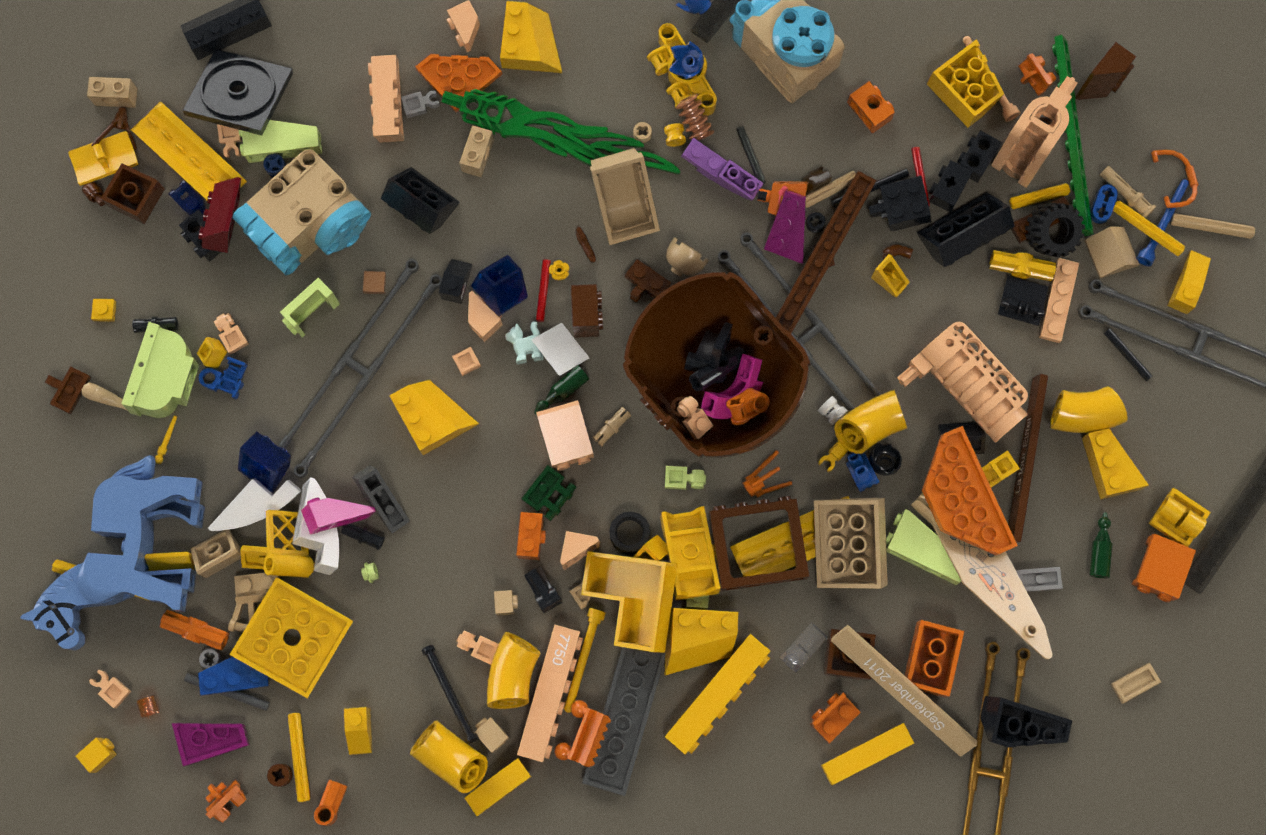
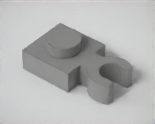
M421 91L402 96L401 99L407 118L427 113L426 107L438 108L440 106L439 101H430L431 98L437 97L436 91H430L423 97Z

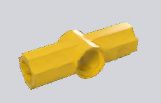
M993 250L989 269L1011 273L1013 277L1020 279L1031 277L1051 282L1056 271V263L1035 259L1033 255L1028 253L1011 254Z

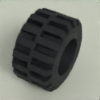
M1051 202L1045 203V205L1041 204L1038 206V210L1031 212L1033 216L1028 217L1029 225L1025 226L1028 234L1025 236L1026 239L1031 240L1028 244L1030 247H1034L1036 252L1053 257H1065L1069 255L1068 252L1073 253L1076 251L1075 246L1081 245L1080 238H1084L1085 235L1082 233L1085 225L1081 224L1084 219L1082 216H1078L1080 212L1077 209H1073L1070 205ZM1058 218L1061 224V231L1059 236L1052 241L1049 236V227Z

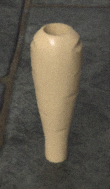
M90 382L83 386L81 391L83 397L127 410L121 404L123 399L114 393Z

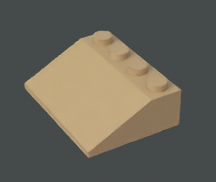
M885 498L814 500L817 588L882 589L887 586Z

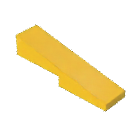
M902 723L827 761L821 767L830 785H834L914 744V741L905 724Z

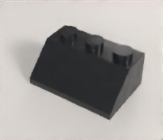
M412 167L389 178L380 198L389 207L397 210L406 219L411 220L421 230L429 234L439 229L460 203Z

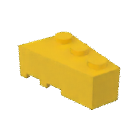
M1109 428L1091 432L1082 437L1100 500L1142 490L1149 486Z

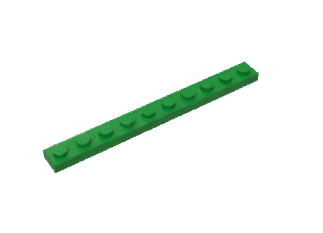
M1063 35L1055 36V44L1052 45L1054 56L1057 57L1058 62L1055 64L1056 73L1060 77V82L1057 83L1058 88L1067 76L1069 78L1073 77L1069 45ZM1073 90L1070 94L1072 98L1065 107L1069 113V123L1064 131L1067 133L1068 138L1065 141V147L1067 152L1070 153L1068 168L1073 176V179L1070 180L1072 191H1075L1073 207L1080 212L1078 216H1082L1084 219L1081 224L1085 225L1082 233L1086 237L1094 235L1075 90Z

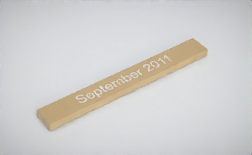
M849 625L832 637L831 642L960 757L977 746L975 738Z

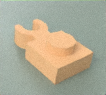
M217 124L219 143L226 144L223 149L224 156L230 158L229 152L231 149H235V155L240 156L241 151L236 142H242V138L239 135L238 129Z
M98 670L97 672L102 677L101 681L96 682V680L90 679L89 682L95 687L102 688L98 695L116 709L132 691L116 677H112L109 681L108 674L103 670Z

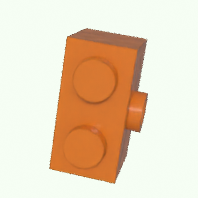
M521 512L516 553L518 559L540 560L541 544H545L546 531H543V514Z

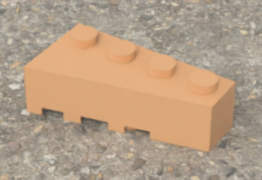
M396 55L371 56V63H368L369 75H372V83L369 84L373 100V104H371L373 137L379 143L404 141L399 60Z

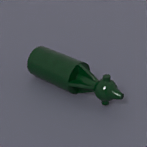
M578 365L551 387L546 400H540L537 403L534 413L549 409L551 404L565 401L590 380L587 374Z
M1104 512L1098 520L1100 530L1094 541H1092L1089 576L1108 579L1110 578L1113 543H1111L1107 531L1111 526V521L1107 513Z

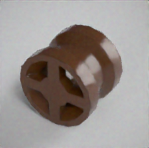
M275 764L270 767L267 773L269 783L277 787L288 785L293 778L292 769L286 764Z

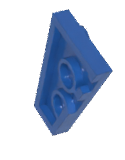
M234 657L198 673L200 696L269 686L268 676Z

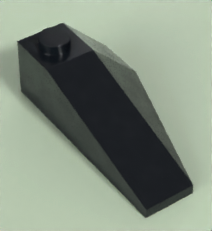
M985 696L980 716L988 741L1008 748L1066 743L1069 740L1072 720L1001 697Z

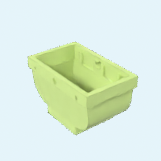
M148 323L121 403L130 414L137 416L143 414L154 418H164L172 414L178 404L187 406L199 365L192 357L188 346L180 335L163 329L158 324ZM144 363L143 367H139V364Z

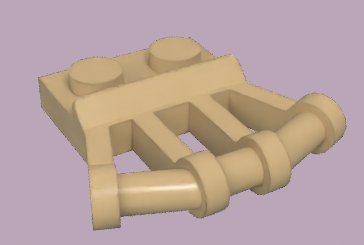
M265 573L234 576L236 607L230 620L228 631L243 632L248 624L239 622L244 605L248 604L250 621L256 611L255 603L262 602L275 578L278 577L280 579V576L266 575Z

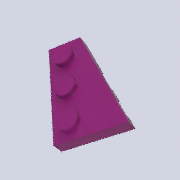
M789 190L785 191L764 250L801 264L804 263L805 196Z
M172 723L183 767L250 746L244 724Z

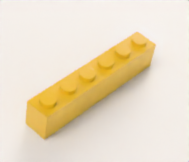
M750 634L666 734L665 738L684 755L687 752L692 754L700 744L697 742L702 734L706 737L714 726L711 724L716 717L721 719L728 709L725 707L730 700L735 702L742 693L739 690L744 683L749 685L756 677L754 673L758 666L763 668L770 660L768 656L770 650Z

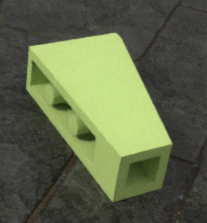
M270 120L262 136L238 130L240 137L243 139V144H240L242 157L245 156L248 163L264 161L270 154H278L283 159L297 157L301 152L308 149L313 150L317 154H322L321 134L317 126Z
M905 509L902 514L898 513L893 522V525L896 527L893 533L889 532L886 537V552L954 585L959 584L961 579L938 535L909 510Z

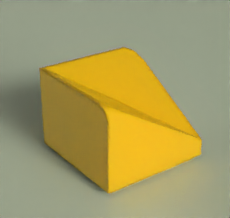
M210 337L205 338L197 352L204 366L218 368L227 354V350L220 340Z

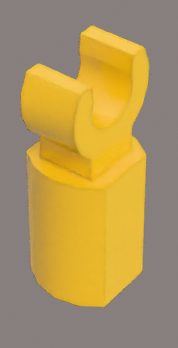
M837 441L828 451L829 455L823 456L818 464L821 465L824 461H828L830 467L827 469V472L829 473L834 469L835 461H840L849 450Z

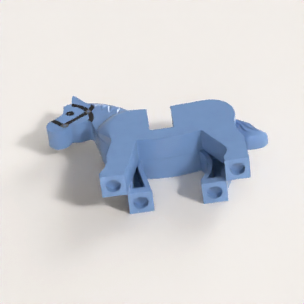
M151 455L121 468L111 478L103 481L94 493L91 531L103 537L124 538L121 545V550L124 552L123 555L88 553L83 563L69 569L58 577L40 596L34 609L20 618L26 621H33L36 630L50 632L60 647L76 651L82 648L86 642L84 633L79 629L81 623L80 610L82 608L114 605L137 595L153 602L165 603L175 611L185 612L188 592L194 593L196 570L188 568L148 571L149 568L145 555L152 554L154 520L175 517L187 521L196 528H202L205 506L200 504L202 481L197 478L161 476L150 479L154 476L155 457ZM179 498H185V499H188L189 501L181 500V499H179Z

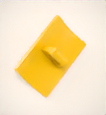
M127 131L104 138L93 147L92 143L68 152L79 186L115 174L121 163L131 168L138 165V160Z

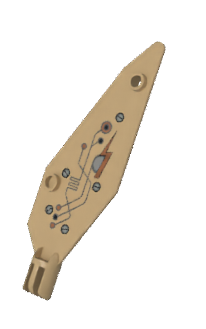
M922 492L911 506L934 527L962 583L1046 660L1052 658L1045 625L1006 551L994 555L941 532Z

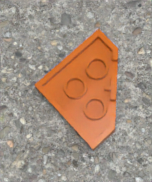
M430 54L415 66L419 74L441 97L445 91L464 97L465 91L470 92L472 89L483 91L502 75V71L489 57L481 56L480 58H468V56L451 55V57ZM450 106L455 112L459 111V108Z

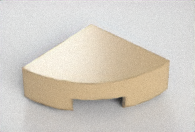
M583 583L569 591L581 610L587 606L591 596L581 595Z

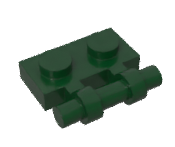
M547 465L521 500L538 513L545 506L549 511L544 517L551 522L555 515L558 516L560 514V509L567 500L570 501L573 497L572 493L577 487L571 482L566 488L562 487L561 484L565 477ZM557 491L561 495L553 504L549 499Z

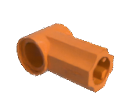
M332 780L328 781L320 804L314 811V819L318 824L331 826L336 822L337 813L348 786ZM329 809L331 818L323 822L320 817L323 810Z

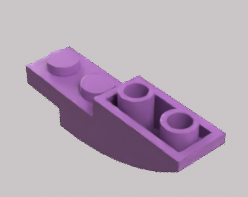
M695 138L691 140L681 155L682 158L697 167L696 171L725 189L752 201L764 184L731 160L726 161Z

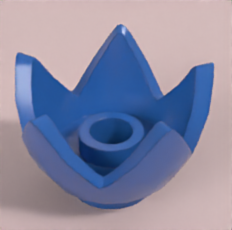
M685 0L686 5L680 3L676 5L688 13H699L701 15L710 8L712 3L710 0Z
M689 41L688 45L671 47L676 61L669 68L670 72L688 79L696 76L701 71L704 64V56L697 45Z

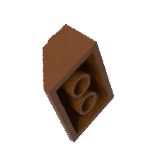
M1115 42L1090 73L1075 98L1078 100L1107 97L1111 91L1116 93L1135 65L1132 62L1137 56Z

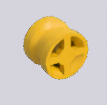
M674 123L664 127V133L667 135V146L676 147L686 143V137L683 135L685 131L683 124Z

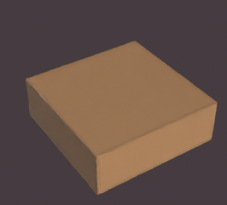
M364 271L363 293L385 294L386 273Z

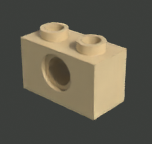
M89 77L87 97L95 106L135 108L138 88L128 78Z
M472 125L459 163L462 172L482 178L494 143L492 131Z

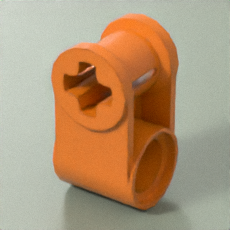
M748 388L739 395L730 398L726 402V406L730 409L732 415L731 423L733 425L747 423L753 417L764 412L768 408L770 400L766 394L753 388Z

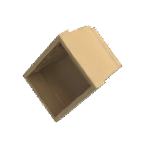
M633 148L591 160L592 166L590 170L609 245L660 231L643 154L641 152L638 153Z

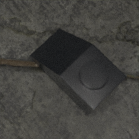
M454 259L450 261L443 274L439 289V295L442 300L462 304L472 268L471 263Z

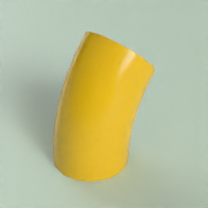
M1109 386L1096 391L1081 393L1062 390L1051 415L1050 429L1071 433H1090L1107 428L1110 429L1127 421V411L1119 395Z
M895 390L881 394L854 408L840 418L834 427L838 441L844 448L856 454L864 453L884 438L908 429Z
M504 633L490 667L487 686V706L493 709H512L529 703L531 676L541 653L531 643L513 633Z
M434 721L429 725L410 751L411 756L461 793H468L475 789L484 778L488 767L487 758L468 745L439 721Z

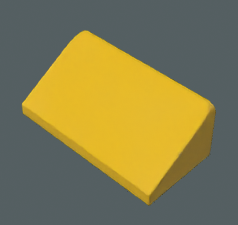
M190 552L145 555L149 571L194 569V561Z

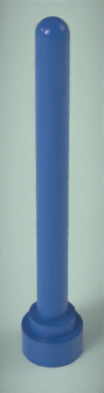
M1181 180L1170 203L1180 202L1189 185L1188 180ZM1167 208L1157 227L1165 231L1176 208ZM1151 238L1148 246L1140 250L1136 257L1140 264L1152 266L1156 258L1155 249L1158 242Z

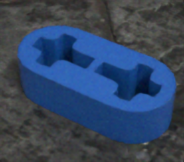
M1104 185L1096 194L1091 209V218L1096 224L1105 223L1112 214L1118 195L1117 189L1114 186ZM1106 191H1108L1110 197H1109L1108 200L1105 202V201H1104V198H1105V194H1104V193H1105ZM1101 207H1104V216L1101 218L1098 211Z

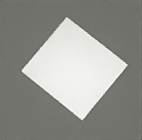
M563 323L531 339L559 376L589 359L588 355Z

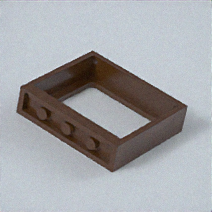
M790 496L778 498V501L775 502L763 499L756 501L754 505L742 502L735 504L733 508H726V505L715 506L712 511H709L721 591L809 578L797 498L791 499ZM785 510L788 514L796 568L789 571L733 578L730 573L723 519Z

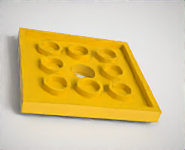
M276 577L229 655L308 699L353 620ZM295 629L300 633V641L296 645L285 643L284 634L287 630Z

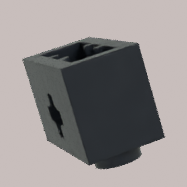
M950 160L948 166H942L938 174L941 177L938 184L934 182L928 193L932 195L929 202L951 213L973 171Z

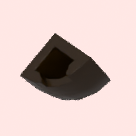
M822 166L809 172L801 181L808 182L806 195L830 183L832 176L827 170L823 172Z

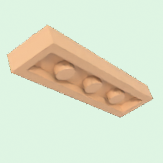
M1058 258L1056 261V271L1051 283L1039 335L1041 339L1056 343L1062 341L1079 267L1078 262Z

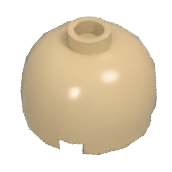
M674 237L666 253L667 262L672 266L671 271L680 277L682 274L694 276L700 273L709 260L707 258L704 261L701 260L702 254L683 242L680 245L677 244L678 239Z

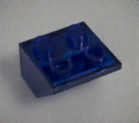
M509 255L479 271L471 285L498 316H501L528 298L522 269Z

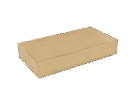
M1147 663L1110 685L1121 704L1158 685L1161 681L1152 665Z

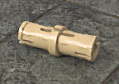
M620 407L610 420L607 419L604 422L605 425L592 437L595 442L599 440L598 445L603 447L607 440L614 433L617 434L622 424L631 417L628 411L621 417L626 410L625 408Z

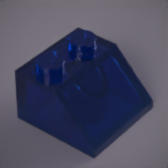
M256 431L240 447L238 471L251 480L256 478L273 493L290 467L291 455L285 448L274 444L268 436Z

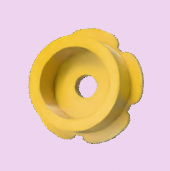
M561 260L553 262V265H550L549 273L553 279L563 280L568 277L570 268L566 262L563 263Z

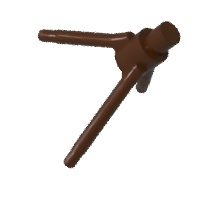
M120 107L118 109L115 119L91 144L92 147L98 144L113 128L128 132L133 148L137 150L127 122L126 108Z

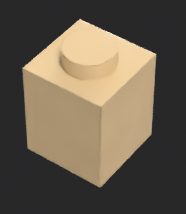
M491 717L488 720L483 718L475 726L477 730L474 733H477L479 739L491 753H494L510 738Z

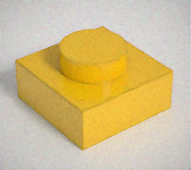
M93 299L91 319L93 321L115 322L116 301L114 299Z

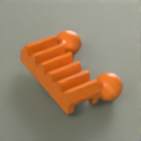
M577 700L571 705V713L574 717L583 719L572 748L568 743L562 742L555 747L554 752L559 760L570 759L583 766L590 767L595 765L593 758L598 757L596 750L601 748L599 742L604 740L603 732L608 730L606 724L611 723L609 716L588 708L586 702Z

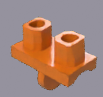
M1032 53L1018 66L1024 75L1020 81L1022 84L1029 82L1039 96L1053 84L1056 77L1053 72L1046 73L1043 69L1045 66L1043 57H1035Z
M236 779L223 792L221 791L226 787L223 782L217 787L213 784L207 787L210 794L205 799L210 803L216 798L206 808V815L210 819L214 817L223 823L231 815V812L224 806L229 800L237 807L246 801V796Z

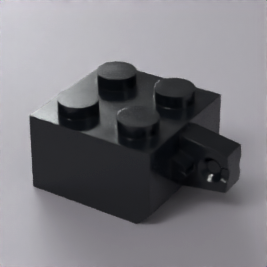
M922 176L881 185L880 189L883 199L878 200L879 204L868 207L871 218L882 216V219H888L890 231L932 222Z

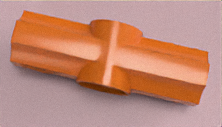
M166 610L160 621L161 628L177 633L187 640L198 644L201 642L218 650H223L229 639L228 632L212 627L207 622L191 616L186 617L174 611Z

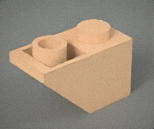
M467 0L448 9L449 18L446 21L451 31L455 29L457 33L455 38L459 46H464L466 52H469L473 46L480 24L473 6Z
M471 291L469 293L468 324L485 342L503 325L500 319L502 315L495 308L490 309L486 305L487 300L480 293L476 295Z

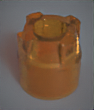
M154 695L136 701L142 718L159 713Z

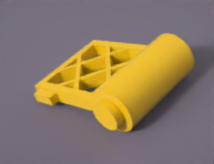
M265 511L267 555L263 565L265 574L308 578L314 572L315 564L309 556V548L301 546V551H299L291 544L295 527L290 522L293 518H297L298 512ZM273 516H278L284 523L279 529L273 524ZM285 527L293 533L289 540L281 533ZM276 537L284 543L281 549H274V539Z

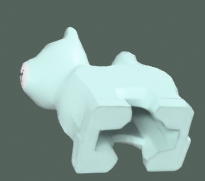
M535 321L530 325L533 333L531 336L523 338V332L518 324L510 328L508 333L505 334L506 340L513 344L518 365L527 363V354H532V359L535 362L544 360L543 354L531 340L540 335L537 322Z

